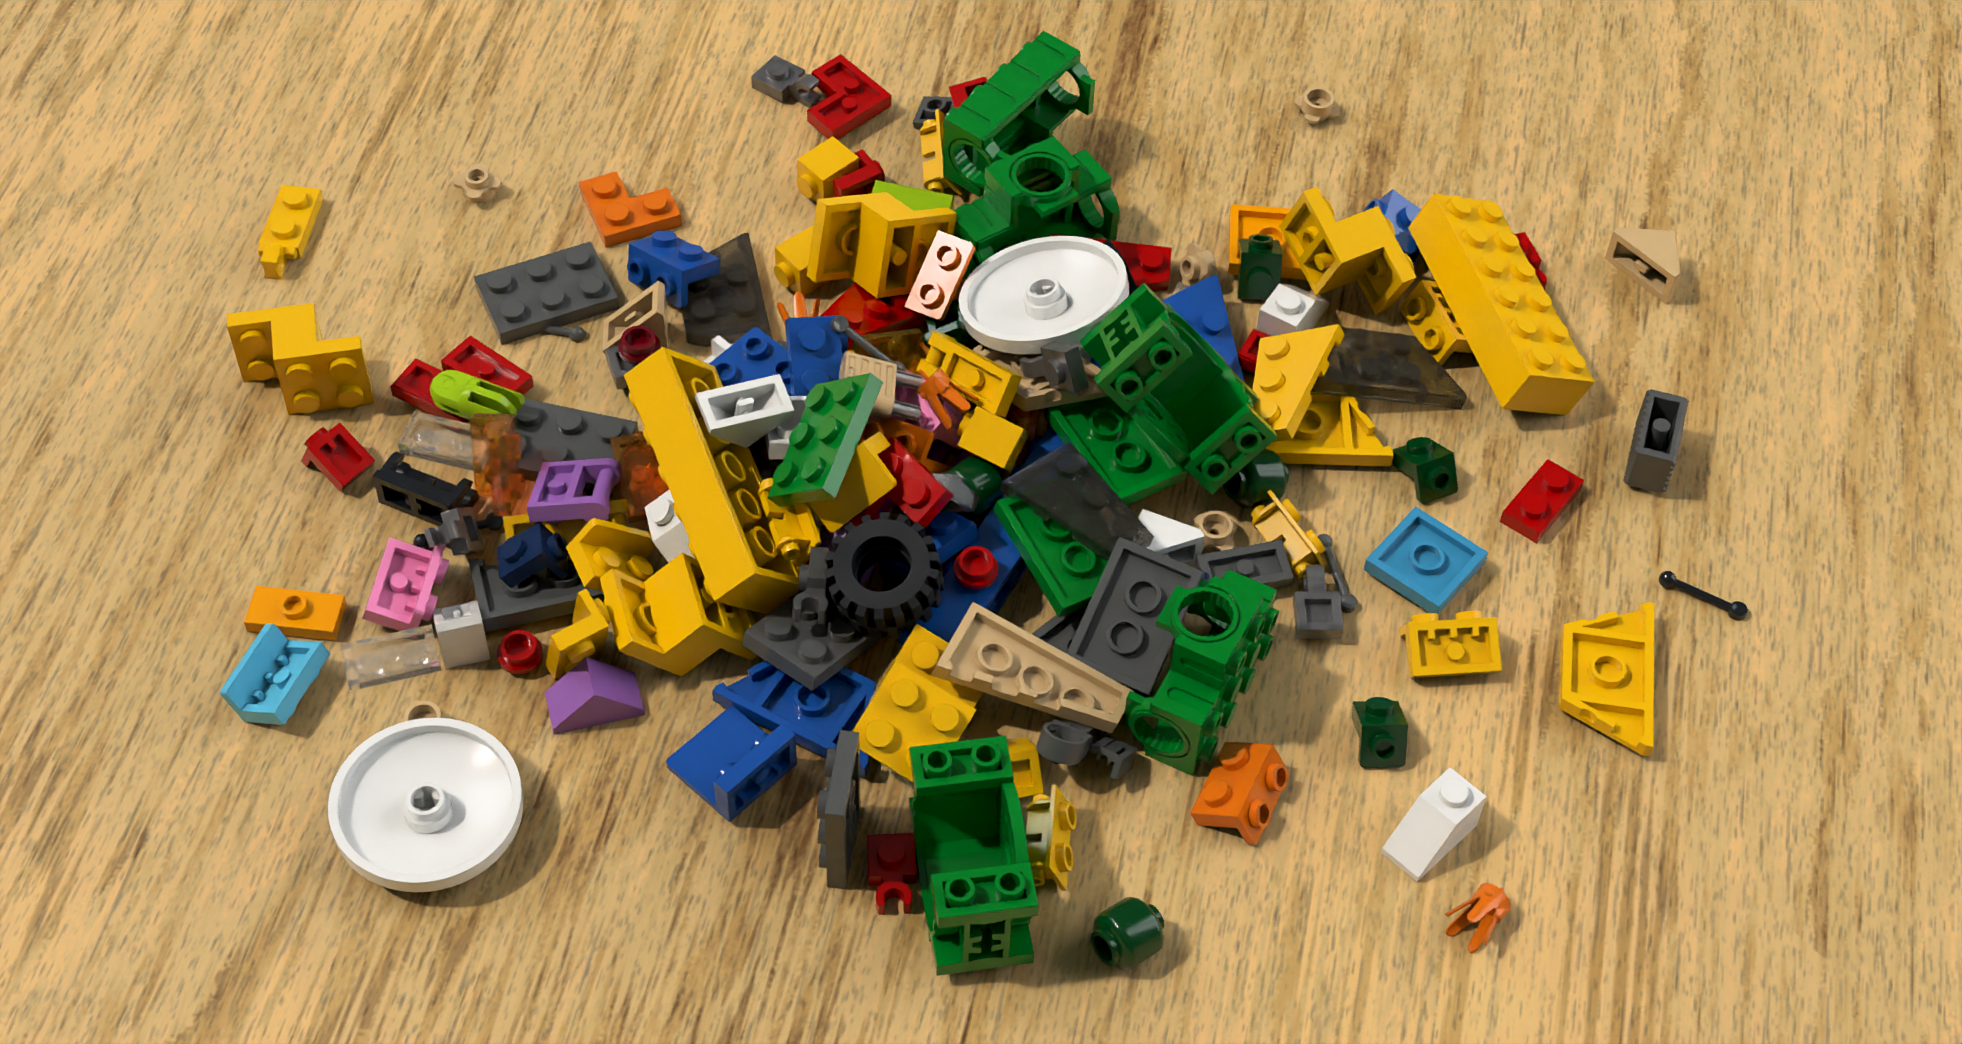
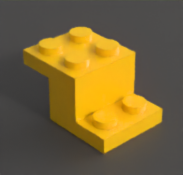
M1317 186L1301 194L1279 225L1315 296L1357 280L1373 312L1377 315L1389 310L1417 278L1414 273L1412 260L1401 249L1395 237L1392 223L1384 217L1379 206L1336 222L1331 203L1323 197Z
M887 192L817 199L806 276L814 282L850 278L876 298L910 294L938 230L952 236L954 235L957 213L948 207L913 211Z
M314 303L226 314L227 329L243 382L278 378L288 415L374 404L373 387L361 337L353 336L323 340Z
M679 554L644 582L613 568L599 578L605 597L604 605L609 612L614 630V642L619 651L625 655L633 656L681 677L720 648L750 661L758 656L742 645L744 631L755 624L751 610L715 602L704 587L705 577L698 560L687 554Z
M918 624L911 631L870 698L867 708L852 730L859 732L860 751L912 783L914 782L909 759V747L958 741L976 712L974 707L983 694L981 691L931 676L949 643Z

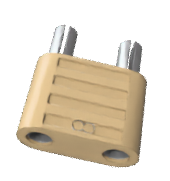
M845 351L840 365L839 379L872 373L883 382L870 413L871 416L888 420L891 415L914 421L919 420L921 407L895 400V387L898 385L917 390L923 384L922 376L897 370V364Z

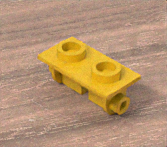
M936 109V120H926L923 122V127L920 128L922 156L925 159L935 156L934 159L922 162L924 187L929 191L944 193L945 188L951 187L956 193L962 195L963 187L943 176V121L946 115L939 109Z
M767 478L760 483L758 496L766 517L781 518L772 519L769 523L776 551L779 555H783L785 560L794 559L797 569H800V564L805 565L810 559L811 547H818L821 544L819 529L815 525L808 503L779 507L768 499V494L774 482L773 478Z
M1271 489L1267 491L1273 502L1267 507L1259 505L1252 510L1253 527L1258 530L1266 542L1277 541L1283 538L1286 540L1283 545L1293 576L1303 579V577H1306L1305 566L1314 565L1316 562L1319 565H1324V570L1326 571L1328 568L1320 555L1326 549L1312 529L1304 533L1298 526L1297 522L1302 520V517L1288 498L1280 502Z
M1056 784L1051 786V797L1039 794L1034 796L1033 801L1028 804L1026 836L1029 840L1042 838L1039 842L1027 843L1029 862L1031 863L1035 886L1044 885L1046 879H1054L1060 889L1065 891L1067 889L1068 871L1073 869L1074 864L1073 852L1070 846L1071 830H1074L1076 827L1077 818L1073 803L1066 800Z

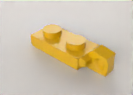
M281 184L258 242V255L261 256L260 264L263 265L264 278L280 280L288 259H301L323 202L321 189Z

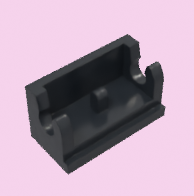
M398 451L394 452L382 468L373 475L379 503L436 526L443 524L440 513L454 508L473 507L479 499L478 491L471 488L473 481L463 478L457 485L423 473L411 468L410 464L403 462L405 454Z

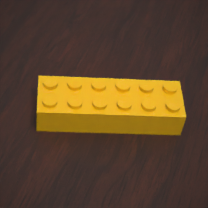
M1433 193L1408 229L1462 333L1467 339L1502 409L1567 415L1595 381L1586 367L1584 358L1579 354L1570 338L1567 327L1562 323L1553 307L1550 296L1545 292L1537 278L1534 267L1529 263L1521 249L1518 238L1513 234L1504 218L1502 209L1496 202L1490 200L1483 201L1462 198L1456 195L1448 196Z
M661 347L624 374L630 390L629 400L640 415L644 425V437L654 450L659 463V475L668 485L674 500V512L683 523L689 538V550L695 559L698 560L705 577L704 587L707 593L715 602L767 614L799 592L800 569H797L794 559L785 560L783 555H779L776 551L769 523L772 519L778 518L766 517L758 496L762 478L749 447L745 448L717 438L708 432L695 396L699 392L723 387L715 366Z

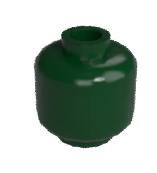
M1264 449L1223 485V488L1228 497L1241 507L1250 508L1271 504L1273 501L1267 491L1271 489L1278 500H1280L1285 493L1289 481V471L1285 463L1282 462L1281 458L1274 451Z
M970 456L963 459L947 470L940 479V482L954 494L944 507L970 521L978 519L990 511L995 503L1002 498L1004 492V485L999 470L981 457Z
M1135 897L1124 898L1101 912L1094 919L1093 932L1090 938L1092 947L1099 959L1106 965H1114L1124 970L1132 969L1155 955L1162 948L1164 919L1154 905L1146 904Z

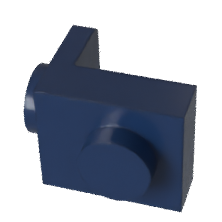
M541 522L534 524L516 536L510 537L497 547L499 578L512 588L543 568L548 567L557 576L564 579L570 575L568 558L570 555L566 549L568 545L566 540L559 533L553 534Z

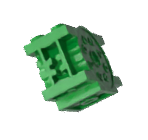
M1145 283L1138 287L1080 340L1082 348L1101 365V371L1094 377L1096 384L1128 413L1162 450L1181 463L1211 494L1217 491L1278 438L1274 429L1252 409L1254 407L1253 404L1258 400L1255 392L1170 304L1166 305Z
M1006 736L909 747V759L915 788L913 792L914 797L909 798V812L916 848V865L936 975L1034 963V949L1029 924L1032 916H1038L1039 905L1031 863L1029 862L1021 805L1013 782L1014 776Z

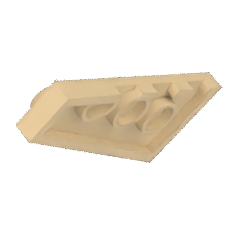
M972 602L931 676L1111 734L1125 711L1126 698L1129 692H1134L975 602Z

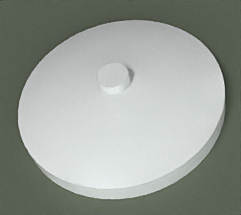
M1077 236L1041 237L1005 248L977 266L961 288L959 308L966 330L980 344L1004 353L1040 354V347L1053 341L1070 345L1079 344L1080 340L1129 296V281L1123 260L1109 246L1093 239Z
M449 718L414 719L398 723L374 734L347 757L338 770L331 786L328 799V819L333 838L341 855L358 874L367 880L398 891H437L456 886L476 877L488 869L506 851L514 839L521 822L524 801L523 789L514 759L502 743L490 733L460 720Z

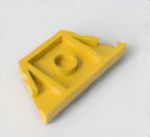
M1312 388L1310 395L1313 399L1294 437L1289 440L1272 442L1265 448L1274 451L1285 464L1391 466L1393 459L1391 447L1389 445L1383 447L1374 434L1375 425L1367 414L1359 410L1358 402L1351 392L1344 388Z
M1650 602L1640 604L1638 611L1618 616L1616 611L1601 614L1593 620L1582 619L1566 623L1563 626L1560 639L1558 708L1642 756H1650L1654 747L1655 603Z

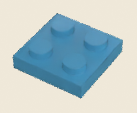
M1415 506L1365 561L1363 570L1429 613L1439 614L1485 564L1488 552Z

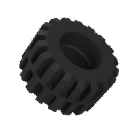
M880 512V519L872 520L870 514L862 516V524L855 526L850 522L844 527L846 535L844 537L836 535L831 542L834 552L827 551L825 562L828 569H825V578L834 605L837 607L842 619L845 622L851 621L853 629L859 633L868 628L870 637L880 638L882 632H888L891 639L900 637L898 630L907 628L910 634L918 620L921 619L927 623L933 617L930 607L938 608L942 600L940 591H944V578L935 542L931 535L926 536L924 527L918 522L911 526L907 516L899 514L896 520L891 519L890 512ZM896 560L910 567L907 578L892 590L877 592L868 590L860 585V580L865 571L877 562Z

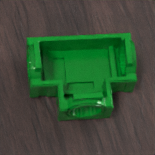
M1043 31L1032 43L1026 42L1019 53L1008 64H1001L995 74L983 86H976L970 96L961 103V106L950 109L943 121V176L978 197L983 196L984 186H986L985 167L999 159H1004L1022 151L1031 144L1039 143L1052 137L1053 130L1076 109L1086 115L1091 114L1094 104L1095 80L1091 79L1087 69L1080 62V50ZM1068 71L1078 84L1080 96L1068 93L1056 80Z
M1054 136L1039 143L1031 144L1026 149L1004 159H999L985 167L986 186H984V196L973 201L971 204H963L953 210L957 213L953 236L971 242L975 246L974 254L962 278L965 280L977 266L994 255V252L1001 246L1009 245L1024 237L1027 240L1049 237L1051 234L1093 239L1103 236L1106 240L1116 241L1120 219L1118 202L1111 189V176L1085 149L1072 156ZM1094 193L1099 199L1104 217L1101 216L1092 201L1091 195Z
M1231 570L1225 572L1222 578L1214 576L1209 581L1201 579L1198 587L1190 589L1178 585L1175 587L1155 625L1170 632L1175 639L1170 670L1154 698H1146L1132 691L1129 692L1126 698L1123 725L1129 727L1133 735L1144 745L1146 756L1191 776L1194 775L1200 761L1208 763L1211 760L1219 740L1215 736L1219 727L1222 726L1227 729L1238 705L1234 702L1238 692L1243 694L1248 692L1256 673V669L1252 668L1256 659L1264 661L1273 644L1274 636L1270 635L1279 615V610L1273 608L1276 589ZM1187 605H1190L1189 612L1203 617L1212 625L1207 636L1193 634L1179 621V613ZM1143 716L1160 719L1155 729H1152L1147 724Z

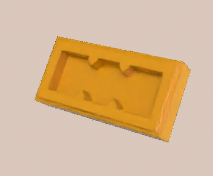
M256 586L244 624L248 632L260 633L265 624H275L286 636L336 641L347 603L344 595Z

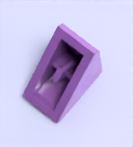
M587 657L545 692L554 735L645 715L635 673Z

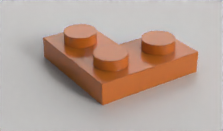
M617 171L579 182L581 196L605 247L648 236L656 231H665L682 226L681 213L668 187L629 198Z

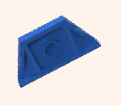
M1211 275L1162 300L1166 305L1170 304L1225 359L1227 365L1244 381L1218 275Z
M762 661L749 668L748 676L729 686H726L724 682L715 686L712 690L714 702L726 708L734 706L748 719L771 731L784 724L796 734L797 744L826 758L828 748L837 749L840 730L852 731L875 692V681L844 667L815 690L811 691L769 662ZM860 751V776L865 778L869 769L870 756Z

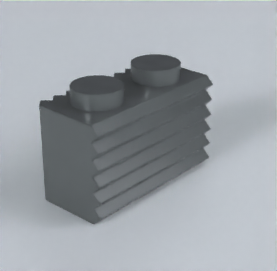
M1653 389L1646 391L1635 423V431L1623 479L1627 485L1658 493L1666 492L1677 462L1689 402L1685 397Z

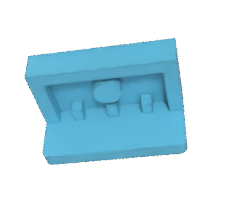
M265 624L221 688L220 694L244 722L284 725L295 712L297 704L311 683L318 677L320 669L331 653L322 642L288 640L275 624Z

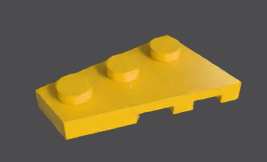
M1339 324L1260 338L1253 391L1258 400L1253 404L1254 407L1252 409L1274 429L1278 438L1273 442L1289 440L1294 437L1313 399L1310 392L1318 376L1324 377L1330 365L1327 358L1333 346H1340L1345 336Z

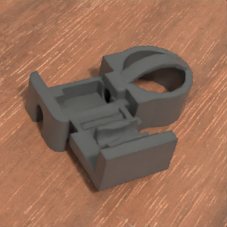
M1057 719L1043 725L1036 745L1037 751L1054 764L1075 765L1086 757L1088 749L1092 753L1098 752L1096 757L1098 761L1107 756V765L1114 762L1110 778L1115 780L1132 770L1138 752L1137 748L1109 735L1106 736L1107 732L1071 720L1064 723Z

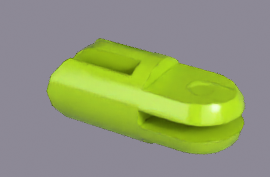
M456 370L440 372L432 379L430 385L432 400L443 411L503 433L507 431L508 424L514 420L517 411L522 408L525 402V397L519 392Z

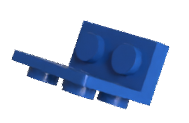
M758 327L752 328L709 363L715 366L723 387L780 374L787 393L791 396L788 352ZM763 436L754 442L749 448L757 454L766 448L765 437Z
M730 706L667 758L666 764L673 774L728 822H731L797 765L796 734L784 724H781L770 734L765 733L737 708Z

